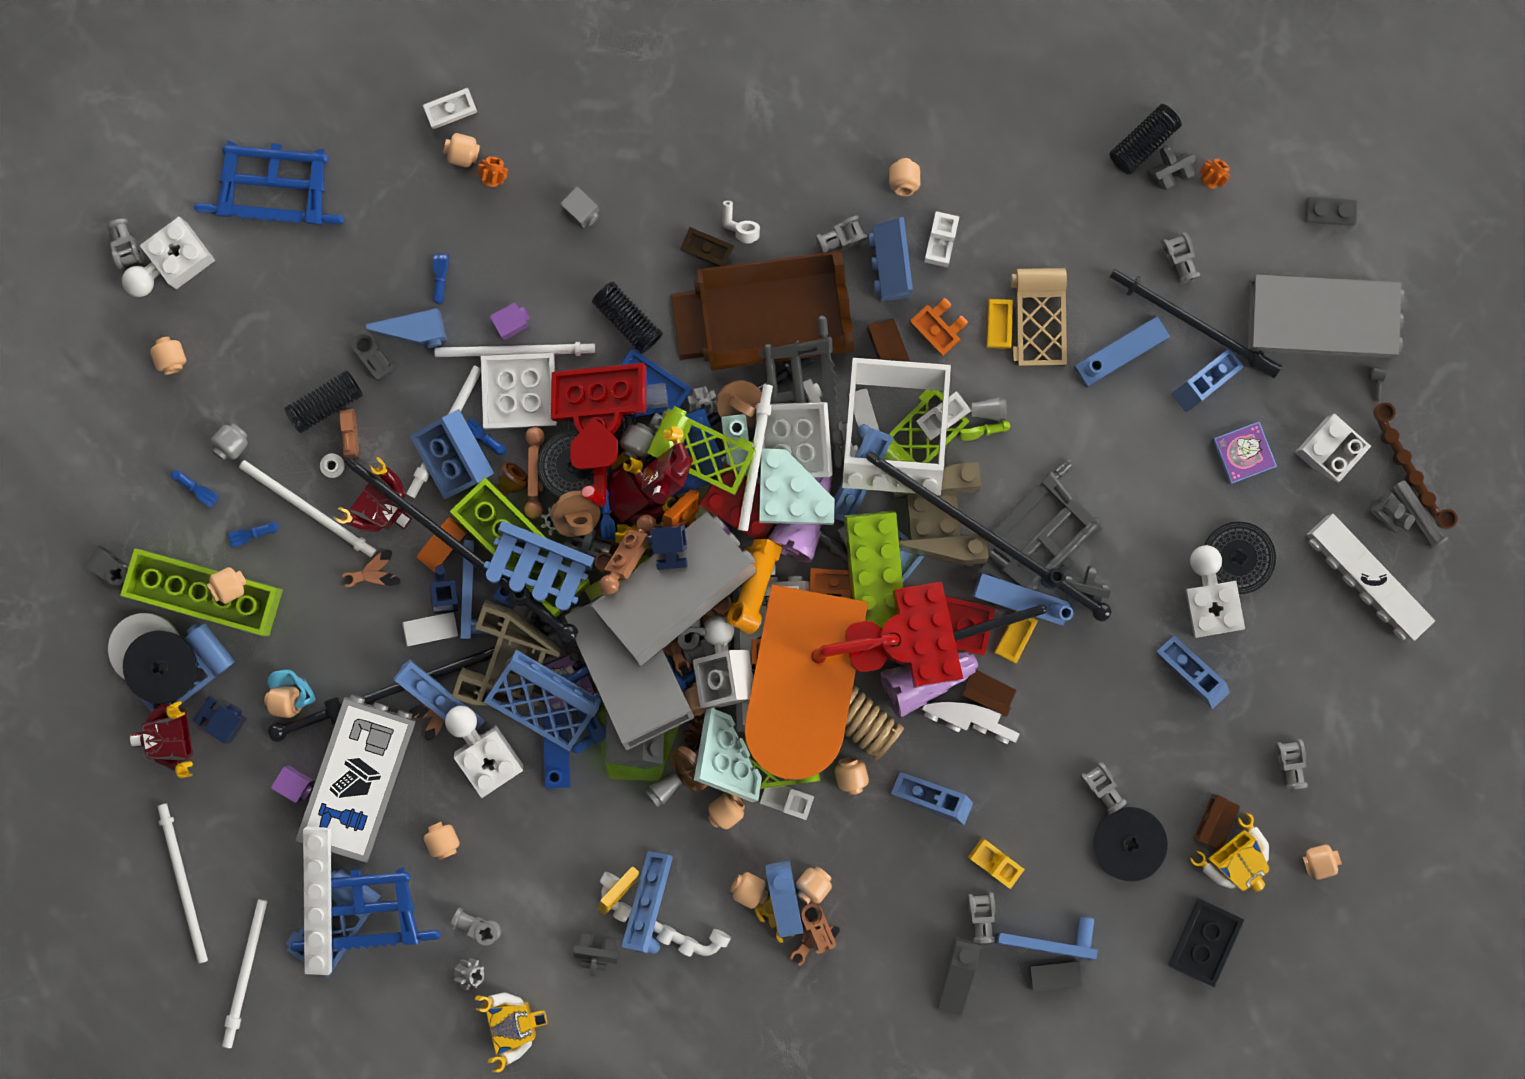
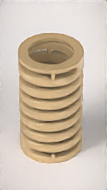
M853 686L846 727L849 724L850 726L846 729L845 735L850 737L858 729L852 737V741L858 743L866 734L859 744L861 749H865L878 735L875 741L866 749V753L877 761L900 736L904 727L899 723L894 724L893 717H887L886 711H880V706L873 704L870 698L865 699L866 695L863 692L858 693V688Z

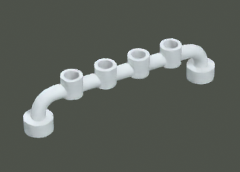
M604 872L600 883L603 884L602 898L620 880V878L609 872ZM618 901L612 907V910H614L613 917L619 921L626 922L627 918L630 917L632 907ZM657 921L653 930L658 933L656 937L658 941L666 945L674 941L680 945L678 950L687 956H692L693 952L703 956L712 955L720 947H727L731 939L725 932L713 929L709 937L712 943L709 946H703L695 939L676 932L672 927Z

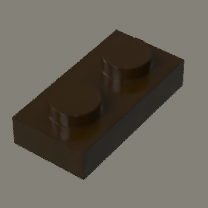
M689 227L680 251L720 267L727 265L734 245Z

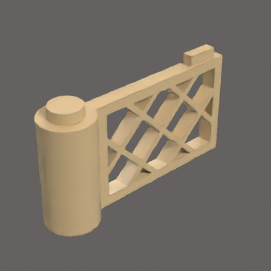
M1066 268L1016 269V273L1011 274V288H1016L1017 346H1013V361H1018V366L1067 365ZM1051 297H1060V308L1053 314L1044 303ZM1022 298H1032L1038 304V307L1030 315L1022 308ZM1040 308H1043L1051 316L1043 326L1032 318ZM1059 312H1060V320L1056 317V316L1059 314ZM1053 319L1060 325V333L1055 338L1044 329ZM1028 320L1039 328L1031 338H1028L1023 333V325ZM1041 331L1051 340L1043 350L1033 342ZM1060 336L1061 345L1056 341ZM1023 338L1027 341V343L1024 346ZM1053 343L1061 350V360H1051L1045 354ZM1031 344L1040 354L1034 360L1023 361V350ZM1041 356H1043L1046 360H1038V359H1039Z

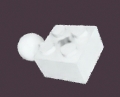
M177 217L140 245L152 262L146 267L133 266L128 268L122 276V286L129 295L143 297L151 292L154 286V279L161 274L169 285L178 289L216 260L188 223L181 217ZM178 250L179 255L176 257L175 253Z
M1208 545L1196 548L1191 554L1190 565L1193 571L1201 576L1203 586L1185 589L1194 637L1198 638L1244 630L1245 625L1237 582L1230 581L1219 584L1217 582L1216 573L1222 565L1221 554L1216 548ZM1213 602H1216L1217 606H1221V611H1218L1217 616L1209 612Z
M711 616L703 626L706 628L704 638L708 643L714 645L715 654L693 660L700 709L721 708L749 701L753 685L749 650H729L728 643L734 636V626L727 622L726 616Z
M456 706L447 713L445 725L448 732L455 737H463L467 743L455 751L454 759L481 798L523 771V763L496 725L479 735L475 729L477 718L472 709L466 706ZM487 757L489 760L494 759L493 764H484V758Z

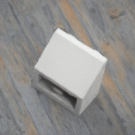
M1332 414L1322 421L1295 453L1312 469L1339 483L1368 451L1371 445L1336 414Z

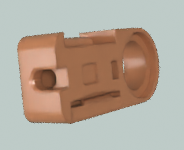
M354 409L340 410L343 456L345 458H359Z
M814 903L803 906L800 911L801 921L805 931L809 930L808 934L814 948H817L814 952L821 954L826 950L835 948L836 942L822 908ZM810 907L815 908L819 914L818 919L814 922H809L805 918V911Z

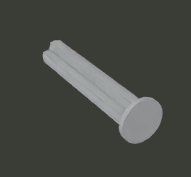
M1405 480L1397 483L1393 487L1394 491L1409 513L1414 516L1415 522L1430 542V548L1432 549L1446 541L1448 537H1444L1409 484Z

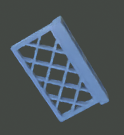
M516 650L484 702L570 751L591 718L599 710L601 699ZM510 670L520 675V683L509 685L507 675ZM537 685L541 687L543 695L530 697L528 686ZM523 687L526 698L514 700L511 689ZM506 691L509 701L501 703L495 700L493 696L496 692ZM558 697L563 700L564 707L552 709L549 699ZM545 700L547 711L535 713L532 702ZM528 703L531 714H519L515 705ZM580 710L587 715L584 720L573 722L570 711ZM566 712L569 723L556 725L554 714ZM549 716L552 726L542 727L538 725L537 718ZM570 728L572 732L570 741L562 739L559 736L558 730Z

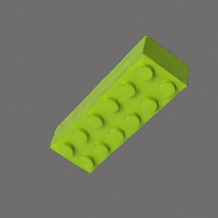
M486 478L450 511L452 517L492 557L498 547L494 545V541L496 538L501 539L502 537L498 531L502 521L545 537ZM519 542L516 543V546L524 549V544ZM540 551L538 554L545 558H547L548 556L547 553H544L542 551ZM512 552L505 569L514 572L521 555ZM564 560L561 563L568 567L571 566V563ZM535 561L528 578L537 581L544 564ZM558 570L552 588L560 590L567 574ZM588 579L587 581L581 580L575 597H578L590 586ZM525 584V586L529 589L530 594L532 595V591L534 588ZM548 594L547 598L539 603L555 617H558L563 611L556 607L555 601L557 597Z
M889 510L843 515L852 599L868 602L865 621H872L882 628L889 618L898 615L893 590L903 588L896 512Z
M134 548L120 596L261 636H270L283 589L245 579L247 584L243 585L244 594L226 604L221 603L220 600L216 602L207 584L210 583V576L219 571Z

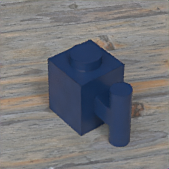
M685 524L652 528L651 533L648 534L649 547L653 548V554L665 553L664 560H656L657 570L687 568V558H677V552H683L687 549Z
M438 565L435 568L436 583H430L429 589L433 615L458 611L455 581H446L445 568L442 565Z
M209 696L194 717L193 722L201 726L207 718L210 721L204 731L224 744L230 743L247 718L241 715L243 711L233 704L229 706L220 705L217 711L212 708L218 700Z

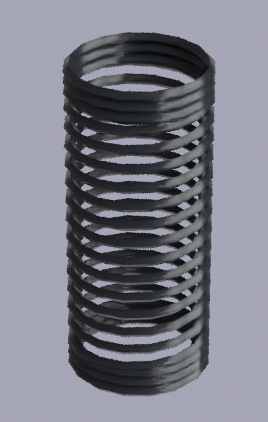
M1160 104L1134 131H1131V134H1128V137L1124 138L1125 140H1122L1121 143L1110 151L1109 155L1112 162L1123 173L1131 175L1136 170V167H1139V164L1142 165L1145 159H1148L1164 141H1167V138H1170V135H1173V132H1176L1182 126L1180 117L1168 105ZM1164 112L1167 113V114L1172 118V120L1174 121V123L1171 121V119H1170L1167 115L1164 114Z
M611 281L598 291L593 297L592 303L614 324V327H617V330H620V333L632 343V346H635V349L640 354H643L656 344L662 337L663 332L659 328L656 329V325L653 326V322L650 323L651 320L648 319V316L644 317L645 313H641L642 310H638L639 307H635L636 304H632L633 300L629 301L630 297H627V294H624V291H621V288H618V285Z
M348 370L341 373V376L338 375V379L334 377L335 382L330 379L331 384L327 382V386L323 384V388L319 386L320 391L315 388L316 393L312 391V395L308 393V397L304 395L305 400L300 397L301 402L297 400V404L293 402V406L289 404L284 407L286 415L299 433L302 434L309 427L312 428L313 425H316V422L320 423V420L327 419L328 416H331V413L335 414V411L342 410L343 407H346V404L350 405V402L353 403L354 400L357 401V399L363 397L361 389ZM343 387H344V388L346 389V391L348 392L350 398H349L348 395L346 394V392H345V390L343 389ZM340 390H341L342 393L345 395L346 400H345L344 397L342 396ZM336 392H337L338 395L341 397L343 403L340 401V399H339V397L337 396ZM325 399L327 400V402H328L329 405L331 406L332 410L329 408V406H328V404L326 403Z

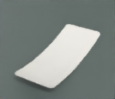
M868 390L855 391L854 415L858 427L866 424L870 428L880 431Z

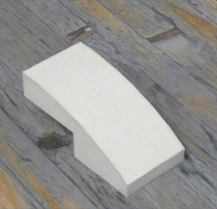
M936 211L925 255V263L948 267L959 216Z
M958 392L952 394L948 399L946 430L972 411ZM942 403L935 406L916 421L930 440L940 435Z
M454 612L402 623L407 647L458 636Z
M787 786L764 788L760 804L807 820L814 796Z

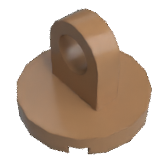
M744 380L734 381L725 385L719 392L716 400L717 412L720 418L723 416L746 414L747 428L757 423L755 406L757 403H760L762 392L753 383Z
M571 491L559 497L556 505L554 503L551 508V519L555 529L560 534L568 537H579L589 534L595 528L600 519V508L582 497L581 491Z
M680 746L670 754L671 767L673 770H678L680 773L678 778L687 788L695 792L702 791L708 785L694 780L699 749L693 752L687 747Z

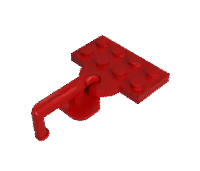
M644 363L552 372L551 420H574L579 434L571 442L570 460L572 465L578 469H594V487L592 485L585 486L581 491V495L598 507H603L606 504L607 467L612 466L618 457V440L613 434L620 427L622 416L646 413V365Z
M942 582L893 590L898 615L889 618L882 628L872 621L853 623L846 629V642L823 645L814 650L811 655L812 660L820 664L825 661L826 657L849 653L853 668L859 672L878 670L884 665L887 658L899 664H909L914 688L963 679Z

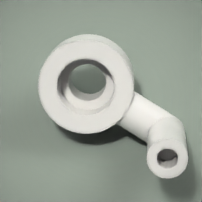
M724 201L723 227L736 232V238L743 243L749 244L758 240L760 226L753 221H742L739 223L732 221L733 202Z

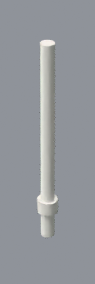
M473 366L449 414L458 409L461 412L481 374V368ZM424 462L420 468L417 467L413 475L415 478L406 493L413 498L416 497L423 482H427L430 476Z
M763 384L760 403H757L756 414H758L753 440L754 445L752 447L756 452L748 469L738 530L748 531L767 417L771 415L772 405H770L773 386Z
M258 899L230 1015H227L224 1026L226 1031L222 1046L226 1048H232L236 1029L240 1027L241 1018L239 1016L268 902L266 900Z

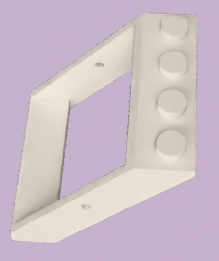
M853 358L842 488L915 493L870 463L866 458L850 457L856 384L943 391L938 464L885 460L936 495H941L951 365Z

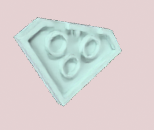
M762 449L759 523L834 525V498L786 449Z
M714 708L706 709L694 780L750 802L758 801L762 777L758 769L753 768L749 759L751 755L743 739L738 737L733 727L735 723L731 715Z

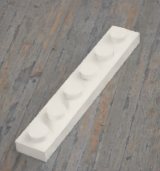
M305 827L303 829L305 974L330 975L332 972L331 828Z

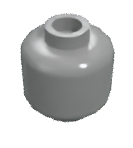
M638 422L636 425H629L620 441L621 448L625 450L623 454L628 458H647L649 455L647 451L654 438V431Z
M235 424L223 425L211 439V445L214 448L213 454L223 461L225 458L230 460L237 459L248 445L247 434Z

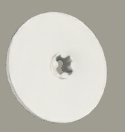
M138 613L125 618L114 628L109 639L108 654L114 670L124 680L123 658L127 648L137 637L155 630L170 631L179 635L176 628L167 619L153 613ZM164 663L159 665L158 671H163Z

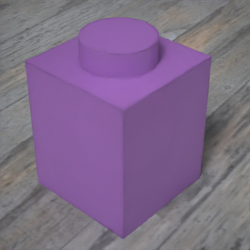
M516 302L490 316L504 341L529 328L526 321L530 317L523 306L519 308Z
M284 766L271 789L291 801L299 803L302 800L306 801L313 790L311 785L314 780L291 766Z

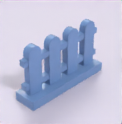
M502 521L498 529L502 537L501 539L496 538L494 541V545L498 547L491 563L486 561L483 566L487 569V580L491 583H497L502 575L511 578L509 586L513 592H521L525 584L534 588L532 591L533 598L538 602L544 601L548 594L556 596L555 604L560 611L568 610L571 603L577 604L579 598L575 597L581 580L587 581L588 574H585V570L592 571L595 558ZM519 542L524 544V549L516 546V543ZM542 551L544 553H547V558L538 555L539 552ZM512 552L521 555L514 572L505 569ZM564 560L571 563V566L568 567L561 563ZM535 561L544 564L537 581L528 578ZM558 570L567 574L560 590L552 588Z

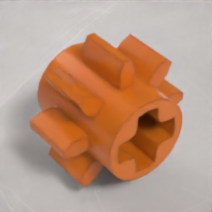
M487 157L486 160H482L481 164L478 165L477 175L482 176L481 182L484 185L497 187L499 183L503 184V181L506 180L508 169L503 168L504 162L500 158Z
M1217 158L1213 162L1207 160L1199 171L1202 174L1201 182L1211 189H1215L1217 185L1222 188L1231 176L1227 173L1229 166Z

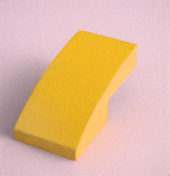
M984 838L979 840L968 855L969 859L1009 889L1012 888L1025 870Z

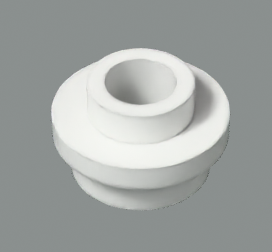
M337 454L325 455L320 462L321 472L329 478L339 477L345 469L344 460ZM331 461L336 463V467L333 470L328 468V464Z

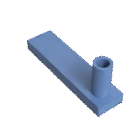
M1157 316L1075 365L1074 368L1085 386L1088 387L1165 341L1170 335Z
M866 424L860 425L856 430V434L863 442L854 458H866V456H869L868 452H874L883 459L893 437L870 428ZM842 481L834 497V518L844 522L843 515L856 513L867 490L842 488Z
M464 540V546L474 553V540ZM464 557L461 639H470L471 634L489 633L475 629L478 619H471L473 564Z
M983 573L978 575L972 594L973 597L1016 611L1045 605L1046 613L1036 617L1062 626L1065 620H1070L1073 616V609L1070 607L1071 602Z
M410 659L401 666L400 671L393 678L394 681L444 720L452 708L456 706L469 707L463 701L452 698L453 693ZM474 711L477 718L475 729L478 731L484 724L485 719Z
M647 851L622 948L646 954L647 952L655 954L659 951L660 943L652 938V933L671 867L672 856Z
M1087 917L1079 918L1076 946L1004 933H997L995 944L1089 960H1096L1098 949L1091 948L1094 919Z

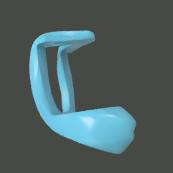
M279 670L269 675L267 684L270 689L297 684L301 689L299 698L295 703L297 709L315 702V695L310 686L293 671ZM306 691L310 696L308 699H306Z

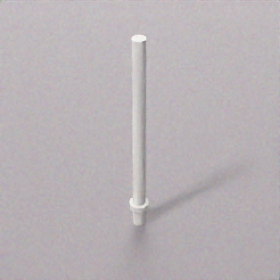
M580 341L575 342V344L435 348V357L539 353L575 354L576 356H581L584 353H595V344H581Z
M244 460L240 464L239 468L349 542L357 552L360 550L371 558L377 550L367 544L366 539L357 537Z
M166 803L157 806L161 819L158 822L159 826L162 825L199 964L208 961L172 824L174 818L170 817Z

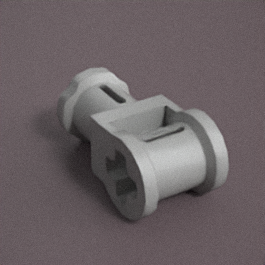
M853 216L833 227V231L822 236L820 234L816 235L821 252L825 253L839 246L841 249L852 247L867 240V235L863 234L859 225V216Z
M125 218L116 219L106 224V228L110 230L113 242H110L112 256L120 271L125 270V267L137 262L140 264L144 263L142 251L136 239L129 234L127 229L128 221Z
M1186 232L1181 233L1180 237L1172 240H1162L1161 244L1164 255L1171 267L1176 266L1180 276V284L1200 277V273L1196 272L1192 262L1195 255L1190 237Z
M702 639L694 649H683L686 660L691 665L694 659L714 654L715 648L706 639ZM731 641L728 643V649L731 646Z
M1297 739L1296 742L1287 744L1277 742L1275 744V752L1280 770L1285 771L1287 780L1285 789L1294 790L1308 787L1307 783L1304 782L1302 768H1306V750L1302 739Z
M1099 762L1098 767L1089 773L1080 775L1089 790L1097 798L1102 799L1108 808V814L1116 812L1127 803L1116 791L1115 787L1117 785L1111 773L1102 762Z
M993 892L984 896L968 894L969 915L975 927L973 943L995 942V937L992 936L991 923L995 922V899Z
M461 908L457 909L450 924L451 929L457 928L468 933L467 936L476 939L479 944L484 946L491 945L501 935V927L497 922L493 920L487 921L480 917L475 918L464 913ZM487 928L491 929L490 933L492 934V936H490L489 938L485 937L486 932L483 931Z

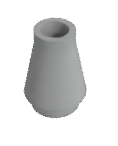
M999 397L972 403V417L995 421L1007 419L1006 399L1001 400Z
M673 772L669 776L649 785V789L645 791V794L658 807L667 802L682 782Z

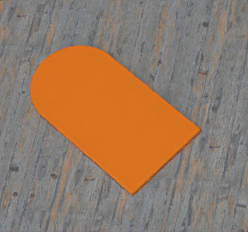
M771 585L746 716L745 737L749 751L755 761L772 775L784 780L806 779L825 770L837 757L844 738L856 670L851 664L849 653L826 657L825 661L820 664L815 663L811 655L814 650L823 645L846 642V629L853 623L865 621L868 602L797 588Z

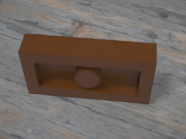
M894 319L881 323L876 321L867 325L866 329L878 360L910 362Z
M975 669L976 672L969 676L960 695L1007 717L1011 710L1009 706L1016 694V689Z
M1212 794L1193 838L1218 850L1221 849L1240 806L1224 797Z

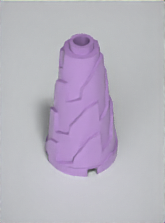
M833 476L814 477L830 494ZM777 523L768 539L783 547L781 554L786 556L788 553L793 555L792 559L809 563L812 562L815 555L814 553L821 534V525Z
M968 652L958 653L963 679L918 688L913 687L909 664L880 672L882 687L885 695L888 694L890 697L888 702L893 712L899 718L928 704L929 700L947 692L949 688L966 680L976 672L975 668H978L975 656L973 654L969 655Z

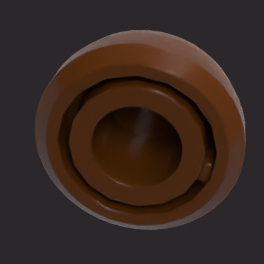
M503 462L498 471L499 484L497 488L506 495L510 492L522 491L528 486V475L516 464Z

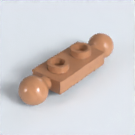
M532 427L525 434L526 442L530 445L528 451L529 501L524 506V512L528 518L537 519L541 517L544 511L539 498L540 493H544L545 487L540 480L537 465L541 451L540 445L543 443L545 435L540 428Z
M643 515L638 519V530H628L604 570L609 575L602 577L599 583L603 593L607 595L616 593L619 589L618 579L627 580L649 545L648 534L651 533L652 528L656 527V520L651 515Z

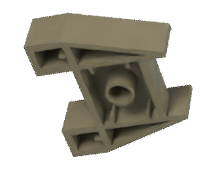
M979 462L954 464L944 468L941 495L937 496L958 509L957 494L977 493L981 488ZM893 492V499L906 498L910 540L899 541L900 551L961 566L986 564L989 559L987 540L979 535L961 536L960 525L957 520L917 493Z
M485 600L475 629L498 636L486 675L462 668L452 698L473 705H489L484 701L516 650L542 664L546 653L559 657L562 647L509 607ZM510 670L507 675L509 685L520 683V675ZM534 685L528 686L530 697L542 695L533 692ZM523 687L511 689L514 700L526 698ZM506 691L496 692L493 696L495 700L501 703L509 701ZM543 700L532 702L533 706H542ZM528 703L515 706H528Z

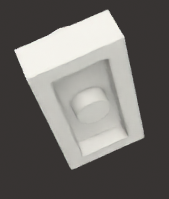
M468 88L423 105L432 129L477 113Z

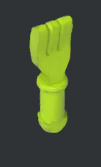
M1002 420V422L962 429L960 430V440L972 441L978 439L983 434L989 436L992 433L1006 432L1010 429L1011 425L1008 421Z

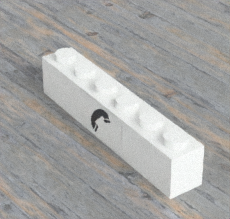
M1334 514L1326 515L1306 534L1310 539L1308 542L1311 547L1318 552L1321 551L1327 557L1325 559L1326 562L1333 569H1338L1344 575L1342 578L1350 587L1355 586L1361 593L1359 595L1366 604H1372L1375 607L1377 616L1383 622H1389L1394 627L1393 632L1402 641H1415L1435 622L1429 613Z

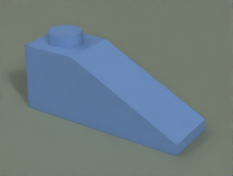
M437 308L366 324L367 330L373 334L423 346L427 345V348L440 346L442 341H447L442 315Z
M1228 348L1171 394L1183 410L1187 412L1240 371L1244 365L1232 350Z
M1175 635L1157 651V654L1211 709L1230 693L1226 682Z
M903 772L899 773L891 795L962 825H965L973 802L965 794Z
M790 860L766 865V876L779 938L804 933Z

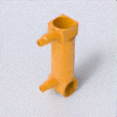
M754 539L752 546L743 549V552L747 550L756 562L753 565L757 572L742 584L737 602H731V608L727 613V622L746 634H753L761 624L762 616L759 611L775 561L779 560L783 548L769 539Z

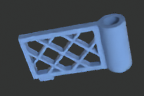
M196 623L186 631L189 635L185 640L192 647L196 655L198 668H202L208 677L203 681L195 680L194 684L197 686L190 689L187 694L176 702L181 701L183 703L236 662L206 623L203 625ZM157 663L158 666L155 668L156 671L159 669V663ZM141 699L150 712L157 708L155 703Z
M340 869L338 872L333 870L331 873V878L351 877L343 869ZM367 885L363 886L364 903L380 901L382 897L380 894ZM352 887L331 888V899L337 903V906L354 904ZM371 913L354 914L360 920L356 926L346 927L344 915L339 916L342 929L332 930V934L343 932V936L346 937L348 936L347 931H352L349 936H356ZM303 925L299 932L293 931L286 945L289 946L287 952L305 963L304 953L301 951L294 952L290 949L292 942L304 940ZM332 948V971L347 949L342 948L339 951Z

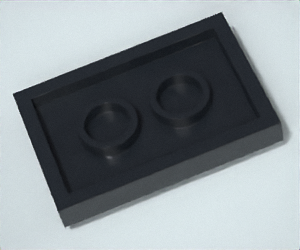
M1197 898L1168 966L1215 988L1245 919Z

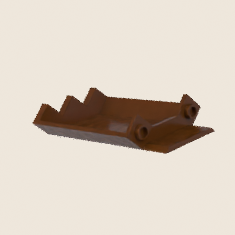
M841 250L697 269L698 279L694 280L695 290L671 293L680 360L704 357L705 362L710 361L711 371L765 364V360L759 354V349L763 350L765 344H771L774 348L793 344L797 340L800 343L820 339L817 318L821 315L827 319L829 334L827 336L832 338L833 352L830 355L855 351L854 331L850 317L849 296ZM820 354L800 356V359L820 356ZM790 357L774 359V362L787 361L791 359Z

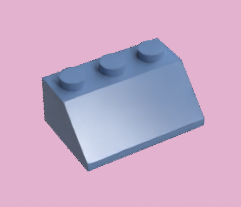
M899 217L874 225L872 233H868L869 247L874 248L875 257H871L872 271H877L878 281H874L875 295H880V302L907 299L913 290L904 217Z
M459 409L409 435L444 500L494 474Z

